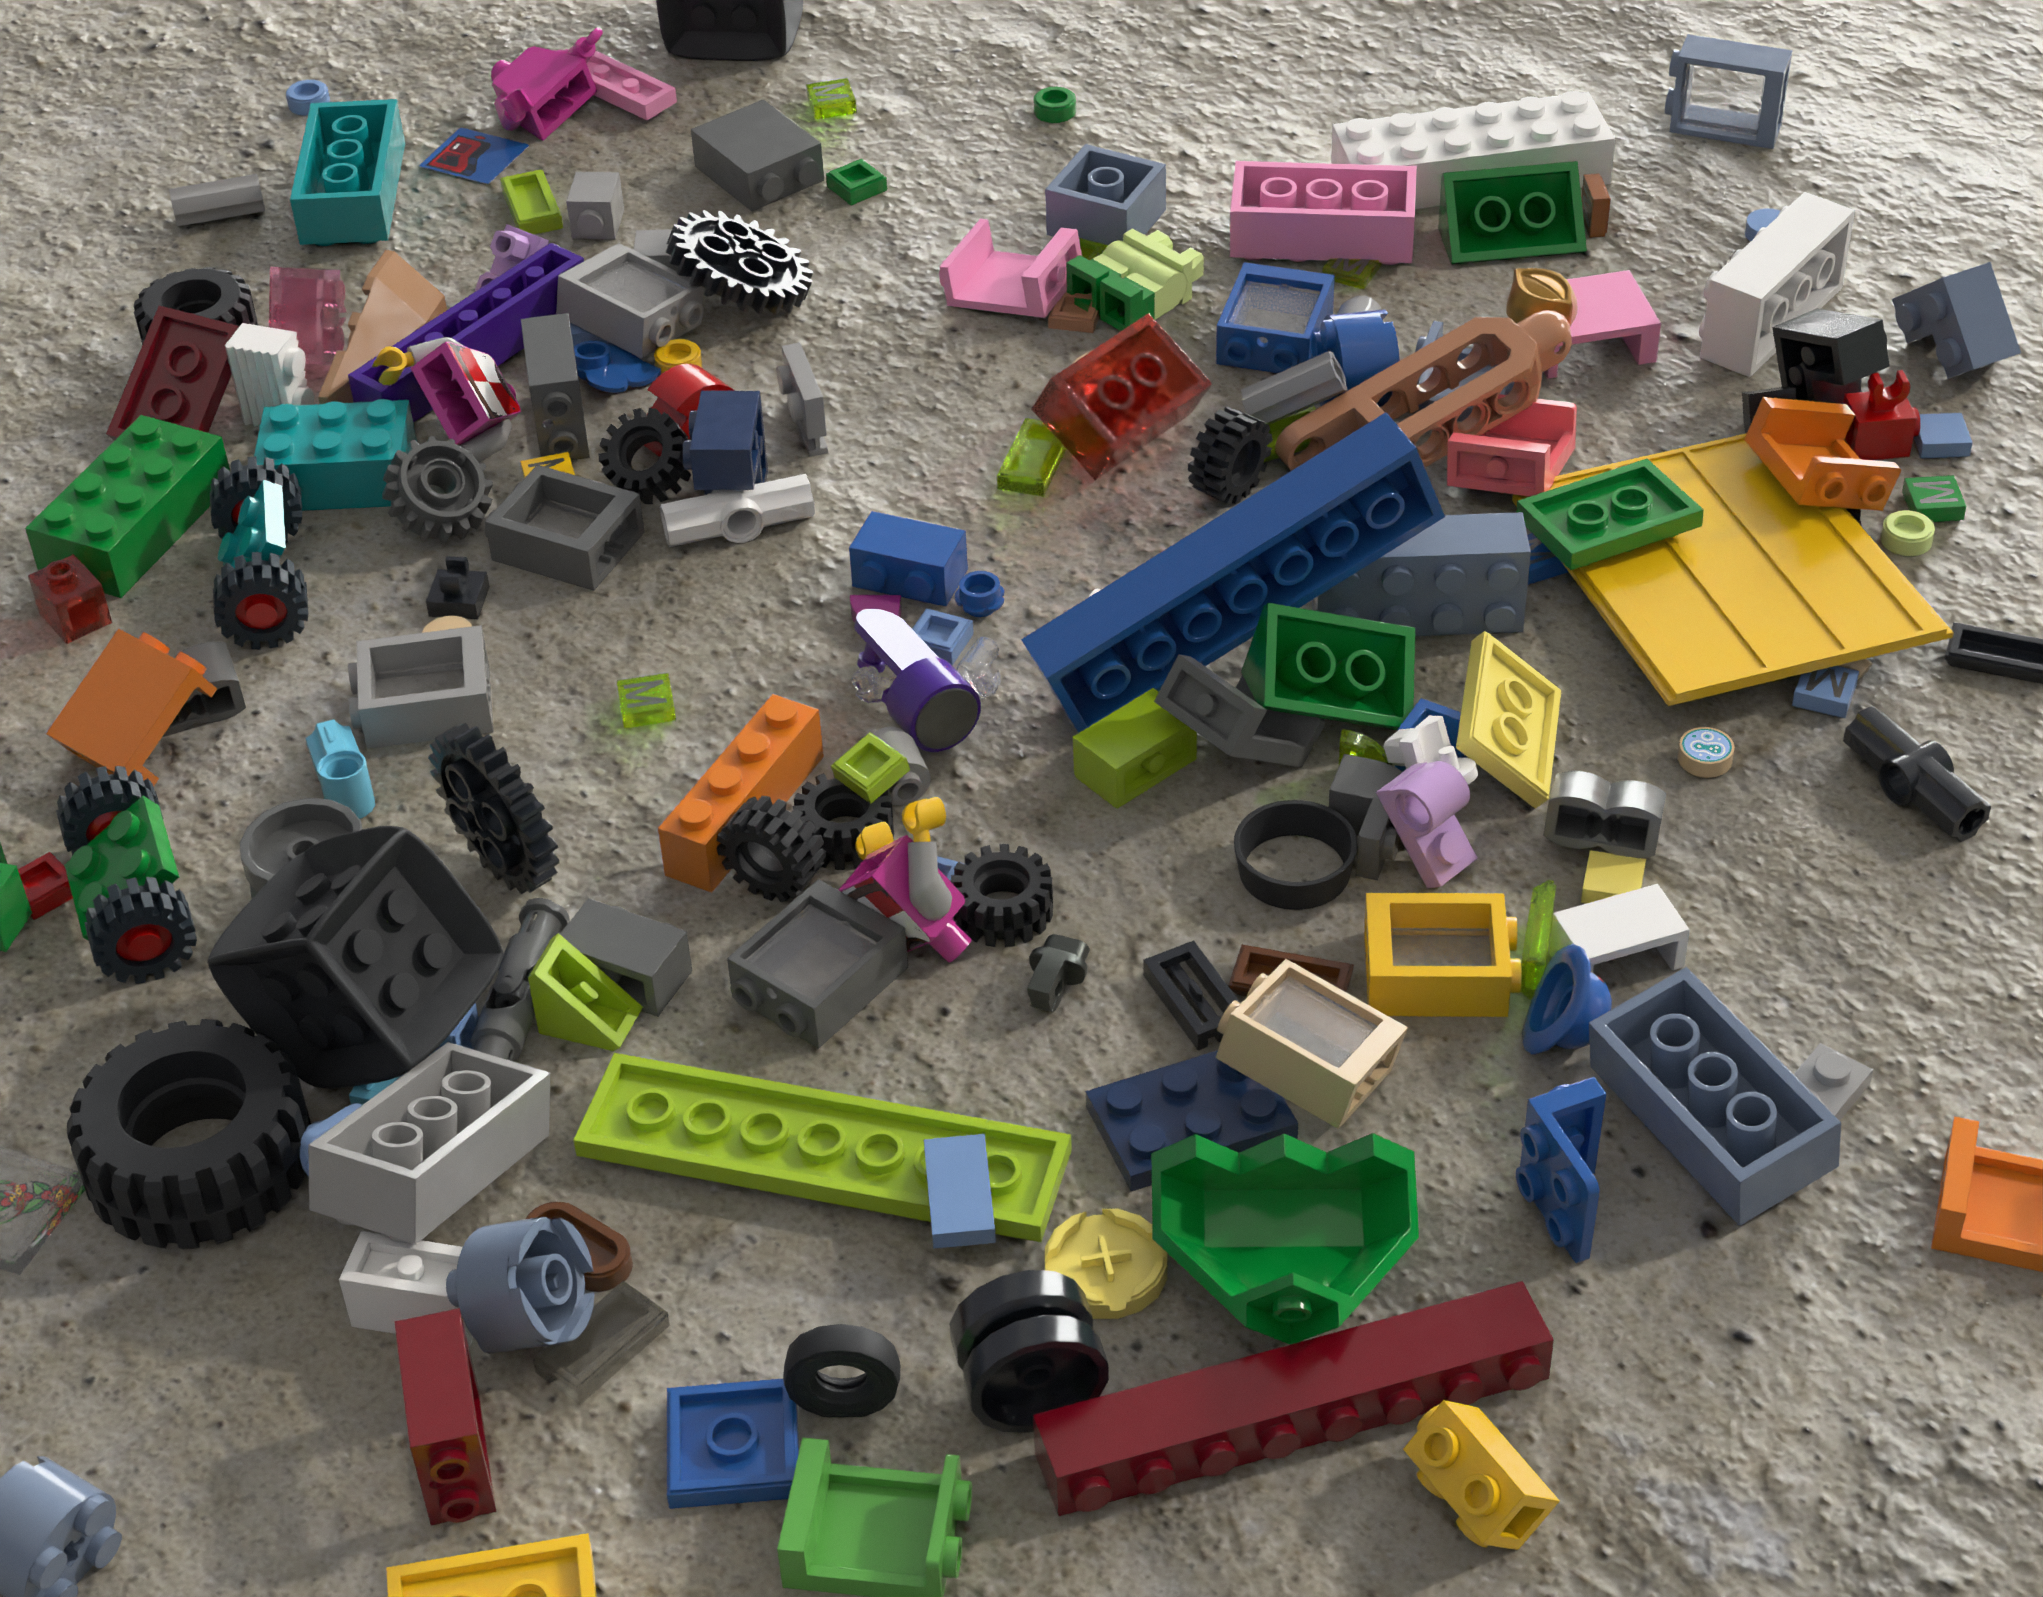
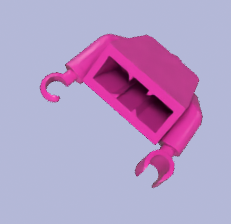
M595 28L587 37L579 38L570 49L548 50L533 46L527 48L512 63L505 60L496 62L491 71V78L493 81L492 86L497 95L494 105L502 127L513 131L520 125L538 139L544 141L597 92V89L586 63L596 51L595 44L603 34L602 29Z

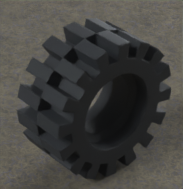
M1225 407L1224 411L1218 410L1215 412V420L1209 418L1204 424L1207 429L1205 433L1199 431L1196 437L1200 441L1198 447H1192L1190 453L1194 460L1188 463V471L1191 472L1188 479L1196 490L1231 505L1232 503L1237 504L1241 502V496L1246 498L1251 493L1250 486L1256 487L1260 479L1257 476L1260 471L1265 472L1268 465L1263 463L1264 459L1271 455L1272 448L1267 447V445L1272 442V434L1268 433L1271 429L1265 422L1237 409Z
M641 408L634 409V419L632 420L624 413L618 417L623 425L617 429L614 425L610 424L606 430L612 436L611 440L601 439L599 446L606 452L598 454L599 462L604 466L601 469L615 487L639 493L640 500L644 504H653V495L660 502L669 499L666 491L671 488L677 494L682 490L677 481L681 478L688 482L692 475L683 466L684 440H689L688 436L668 414L663 412L661 415L657 409L649 408L648 414ZM656 441L662 444V454L653 466L642 471H636L632 468L631 462L638 449L650 442Z
M823 773L815 777L816 786L807 781L802 786V794L796 793L793 809L796 807L803 813L799 819L803 823L811 820L816 827L812 835H821L824 841L821 849L826 850V857L822 861L823 865L821 867L826 868L830 861H834L835 870H845V862L852 861L854 869L857 868L863 860L856 851L855 843L857 837L867 826L886 822L894 839L891 795H888V790L870 804L835 777L828 780ZM844 816L858 818L845 823L830 822L834 818Z
M761 796L759 800L756 797H752L746 803H743L718 834L716 841L720 844L717 846L718 855L726 856L722 861L725 869H734L736 871V874L732 877L740 884L745 880L750 884L747 889L749 892L756 895L759 890H762L764 899L773 901L777 896L780 902H787L790 897L794 899L801 893L823 865L822 861L826 857V850L821 849V846L824 844L821 835H812V832L816 829L815 825L811 820L803 823L799 819L803 813L796 807L792 812L786 810L787 802L778 799L773 805L770 796Z
M999 844L1000 852L992 853L990 845L980 848L981 857H977L971 851L964 856L965 864L958 862L954 867L951 883L961 892L965 899L964 905L953 917L954 921L957 920V924L965 932L968 930V935L976 943L982 936H985V946L995 947L997 939H1005V947L1015 946V937L1019 936L1024 943L1033 940V930L1041 935L1046 930V921L1051 922L1053 917L1051 869L1048 863L1042 864V857L1036 852L1028 858V848L1018 846L1016 852L1012 853L1009 850V844ZM1000 891L1019 894L1009 899L986 897L991 893Z

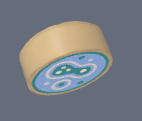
M1710 727L1693 728L1685 732L1680 739L1678 762L1685 771L1698 777L1712 778L1723 775L1732 766L1734 742L1721 730Z

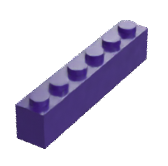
M549 243L391 347H396L403 353H406L407 348L410 346L450 337L465 347L489 354L498 366L524 349L521 319L556 315L558 275L584 262V258L558 245ZM377 356L348 374L354 403L373 402L379 399L391 401L409 400L413 423L433 410L411 371V367L405 368L398 381L392 385H383L379 382L382 373L389 367L385 365L372 367Z

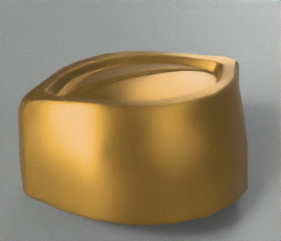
M1515 269L1506 305L1507 316L1517 324L1534 313L1543 310L1556 311L1565 316L1571 327L1577 315L1578 305L1575 293L1569 282L1561 274L1547 269Z

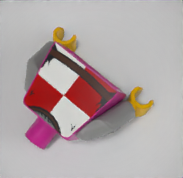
M450 337L410 346L407 348L406 353L391 346H387L380 351L372 367L385 365L389 368L382 373L379 382L383 385L395 384L403 370L411 367V371L449 439L455 440V444L464 449L470 448L473 450L472 455L478 462L497 453L506 445L512 430L510 420L516 417L521 412V409L516 400L514 388L505 381L494 359L489 354L465 347Z
M939 797L911 802L902 811V822L906 830L913 834V840L908 835H905L894 841L890 827L886 822L865 827L855 843L856 851L863 861L838 890L905 927L907 952L929 944L950 963L966 949L972 937L952 919L964 905L965 899L961 892L938 868L937 842H931L929 830L942 827L945 824L946 811L942 800Z

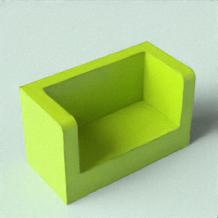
M1154 688L1073 736L1075 777L1116 809L1197 759V732L1154 702L1159 693Z

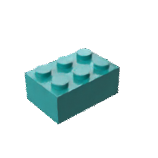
M379 399L373 402L356 403L333 401L315 405L281 404L274 407H264L254 453L257 465H263L266 457L274 459V469H277L282 463L289 468V475L295 474L298 479V486L301 488L302 511L391 507V501L382 498V493L387 484L383 481L384 474L388 465H391L397 450L405 452L410 441H417L409 400L391 401Z

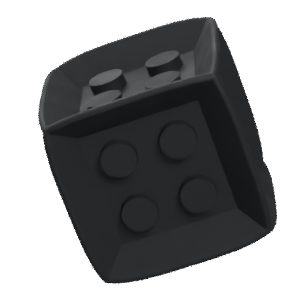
M656 0L660 31L668 53L691 59L761 61L786 55L796 38L804 3L803 0Z
M378 826L325 839L289 861L259 890L225 929L214 945L207 963L214 980L235 1010L249 1027L254 1030L256 1035L261 1033L269 1037L279 1045L280 1051L288 1054L295 1066L298 1078L314 1087L335 1089L391 1080L403 1075L425 1060L449 1036L491 983L499 969L504 953L489 921L434 851L406 828Z

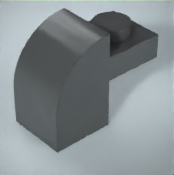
M1344 754L1329 790V808L1345 817L1353 827L1356 836H1358L1356 876L1378 881L1385 860L1394 861L1399 845L1404 846L1376 792L1400 775L1402 771L1384 762Z

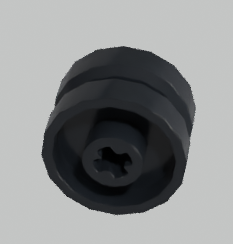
M1026 1270L1000 1276L976 1288L958 1305L949 1323L951 1343L958 1366L963 1370L964 1387L971 1410L983 1425L996 1430L1020 1433L1034 1432L1033 1415L1100 1397L1109 1381L1108 1361L1100 1337L1093 1330V1316L1086 1295L1074 1279L1056 1271Z

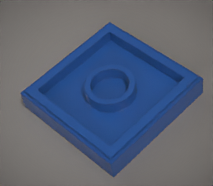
M783 1379L667 1388V1500L669 1509L789 1499L799 1455L798 1405L789 1398Z

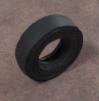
M846 1324L819 1326L800 1334L789 1345L784 1363L783 1381L789 1398L803 1410L829 1418L865 1417L884 1409L895 1398L900 1381L901 1365L895 1346L880 1333L862 1326ZM842 1365L857 1368L865 1373L857 1377L837 1378L819 1372V1370L830 1366Z

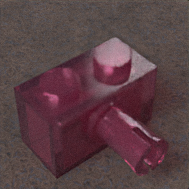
M288 266L270 267L269 327L297 332L296 339L299 340L298 347L305 353V364H332L336 351H343L344 332L341 326L346 321V317H339V313H347L344 307L345 285L340 280V270Z

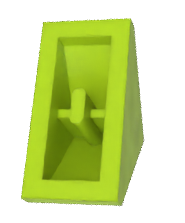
M559 933L551 938L528 976L538 1032L542 1035L615 1051L621 1047L643 1008L642 1005Z

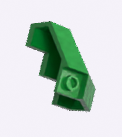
M1374 1133L1328 1152L1289 1135L1282 1134L1239 1153L1195 1134L1151 1153L1152 1239L1246 1328L1287 1344L1301 1342L1339 1328L1419 1238L1415 1153Z

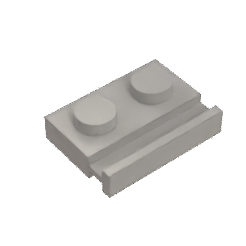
M801 343L783 345V365L776 367L781 394H788L787 403L792 421L796 422L809 457L828 453V447L823 437L827 436L823 395Z

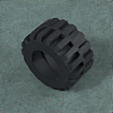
M205 267L203 269L189 268L180 272H172L164 278L151 282L150 287L144 288L138 294L139 299L134 302V315L142 345L159 305L240 326L242 323L258 326L249 285L245 284L241 276L233 275L231 271L225 269L215 270L212 267Z

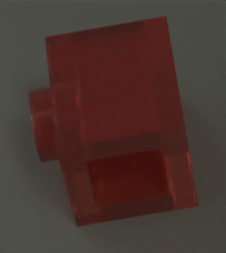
M74 554L65 559L54 561L47 567L28 575L39 614L66 644L112 623L102 584Z

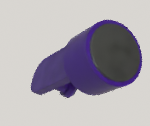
M866 609L860 611L856 616L854 628L866 642L864 651L859 653L857 665L862 672L868 675L882 673L887 665L897 676L891 686L883 691L881 698L886 704L892 719L924 751H944L963 741L974 729L980 716L981 701L978 693L948 661L939 658L902 618L884 610Z

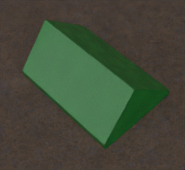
M1578 161L1443 173L1441 176L1438 230L1450 264L1585 253L1587 247Z
M1267 603L1263 606L1241 673L1256 702L1266 710L1398 731L1400 725L1414 708L1415 628Z

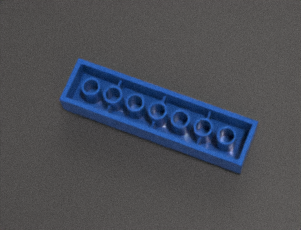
M1385 412L1021 640L1059 705L1076 731L1080 733L1148 690L1154 688L1160 691L1179 654L1190 656L1204 666L1209 665L1254 636L1263 606L1267 603L1300 608L1445 518V515L1417 448L1388 413Z

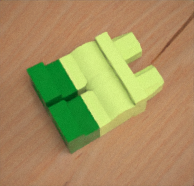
M1131 229L1123 234V241L1117 240L1112 242L1097 257L1088 260L1079 255L1066 262L1067 293L1070 295L1092 293V299L1074 297V305L1088 312L1092 301V307L1096 311L1099 310L1100 320L1131 336L1172 310L1179 303L1183 305L1192 299V282L1203 276L1204 257L1202 253L1192 248L1187 249L1181 254L1174 251L1173 243L1169 236L1158 230L1146 236ZM1125 311V317H1123V316H1121V315H1119V314H1120L1121 312Z

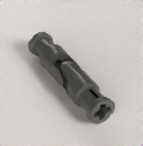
M545 898L529 899L526 905L521 908L519 914L520 929L517 934L509 939L498 969L497 978L489 990L470 1039L473 1050L513 1062L520 1057L535 1017L528 976L551 938L558 933L560 934L570 922L569 914L562 906Z

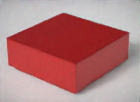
M51 852L18 869L32 910L30 917L33 920L73 899L65 866Z

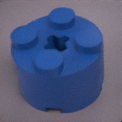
M1373 310L1326 315L1324 320L1321 321L1320 332H1313L1311 336L1313 358L1328 351L1333 352L1345 375L1348 390L1399 362L1398 341L1393 322H1383L1388 312L1386 310ZM1393 391L1384 394L1377 402V405L1382 407L1387 403ZM1341 394L1321 402L1320 406L1326 404L1327 402L1333 400Z

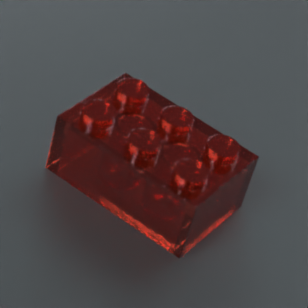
M1148 313L1053 376L1031 410L1094 480H1097L1189 416L1212 383Z

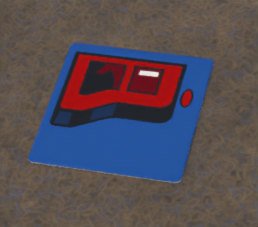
M459 128L424 160L420 167L490 184L529 145Z

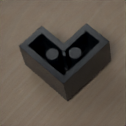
M1817 308L1772 327L1782 387L1790 386L1796 388V400L1843 404L1845 394L1862 392L1861 378L1890 366L1887 351V335L1884 331L1883 319Z

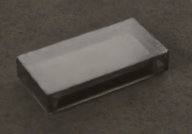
M623 1280L594 1305L590 1320L580 1336L571 1341L549 1345L533 1358L535 1373L578 1405H581L670 1326L668 1312Z

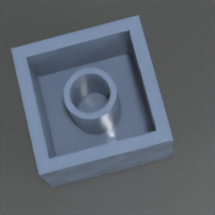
M1085 144L1045 189L1047 235L1054 237L1060 228L1077 229L1080 244L1105 250L1114 241H1123V234L1131 229L1145 235L1166 211V164Z

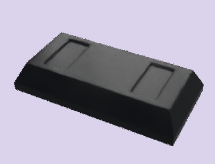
M1953 622V638H1949L1945 660L1950 666L2043 684V639Z

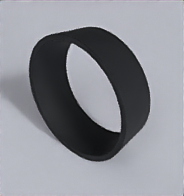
M1284 800L1259 807L1241 821L1235 832L1234 848L1240 879L1251 895L1277 908L1303 910L1324 905L1339 896L1349 882L1357 851L1355 831L1348 820L1340 813L1319 803L1304 800ZM1298 835L1311 837L1326 843L1339 854L1343 865L1332 874L1320 879L1305 882H1289L1274 879L1260 873L1246 860L1250 853L1265 841L1281 836Z

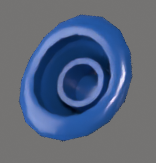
M1574 943L1558 950L1547 964L1525 1017L1522 1030L1525 1051L1536 1055L1548 1051L1554 1045L1572 1050L1590 1045L1589 1022L1611 1010L1612 998L1607 984L1599 976L1591 972L1590 961L1582 947Z

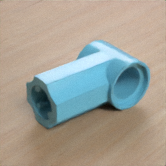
M335 719L316 724L313 733L306 737V745L318 776L324 799L333 800L349 807L359 819L365 817L375 807V797L366 759L359 752L350 726L338 724Z

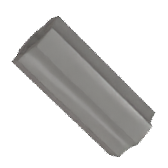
M257 174L169 189L177 226L265 211Z
M1328 351L1241 390L1246 413L1265 422L1267 425H1271L1344 393L1348 389L1341 365L1338 363L1333 352Z

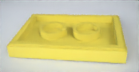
M1485 631L1471 641L1456 748L1536 809L1549 800L1561 690Z

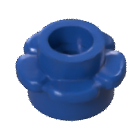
M974 571L961 578L959 589L955 593V602L958 606H963V610L974 617H986L1002 607L1005 592L996 575L987 571Z

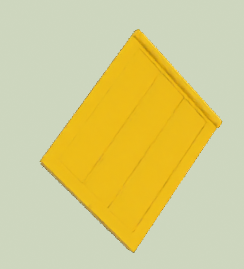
M1747 433L1555 476L1554 483L1549 489L1552 490L1643 459H1648L1704 509L1701 527L1636 548L1630 552H1624L1591 563L1585 567L1570 570L1565 566L1668 706L1953 638L1954 632L1846 508L1798 505L1744 440ZM1513 494L1512 501L1517 507L1518 500L1529 496Z

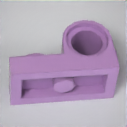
M1442 761L1413 764L1376 792L1427 889L1443 886L1477 859L1474 850L1454 815L1466 806L1470 800L1468 784L1454 766Z

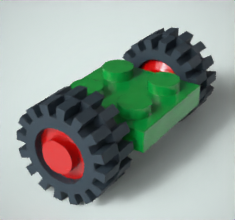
M106 766L96 768L98 776L92 779L87 772L78 776L80 786L69 782L64 788L66 796L59 795L57 801L59 810H56L64 845L67 852L71 851L72 853L71 859L64 865L82 936L89 941L96 966H100L102 973L107 977L115 973L117 981L126 983L129 976L133 975L135 984L146 983V975L153 973L155 980L165 978L163 969L168 967L175 973L182 968L180 958L190 959L193 954L191 946H196L197 942L195 926L185 895L180 889L175 891L173 883L179 878V874L153 784L148 778L143 780L142 773L133 770L128 776L125 767L115 766L114 774L108 775Z

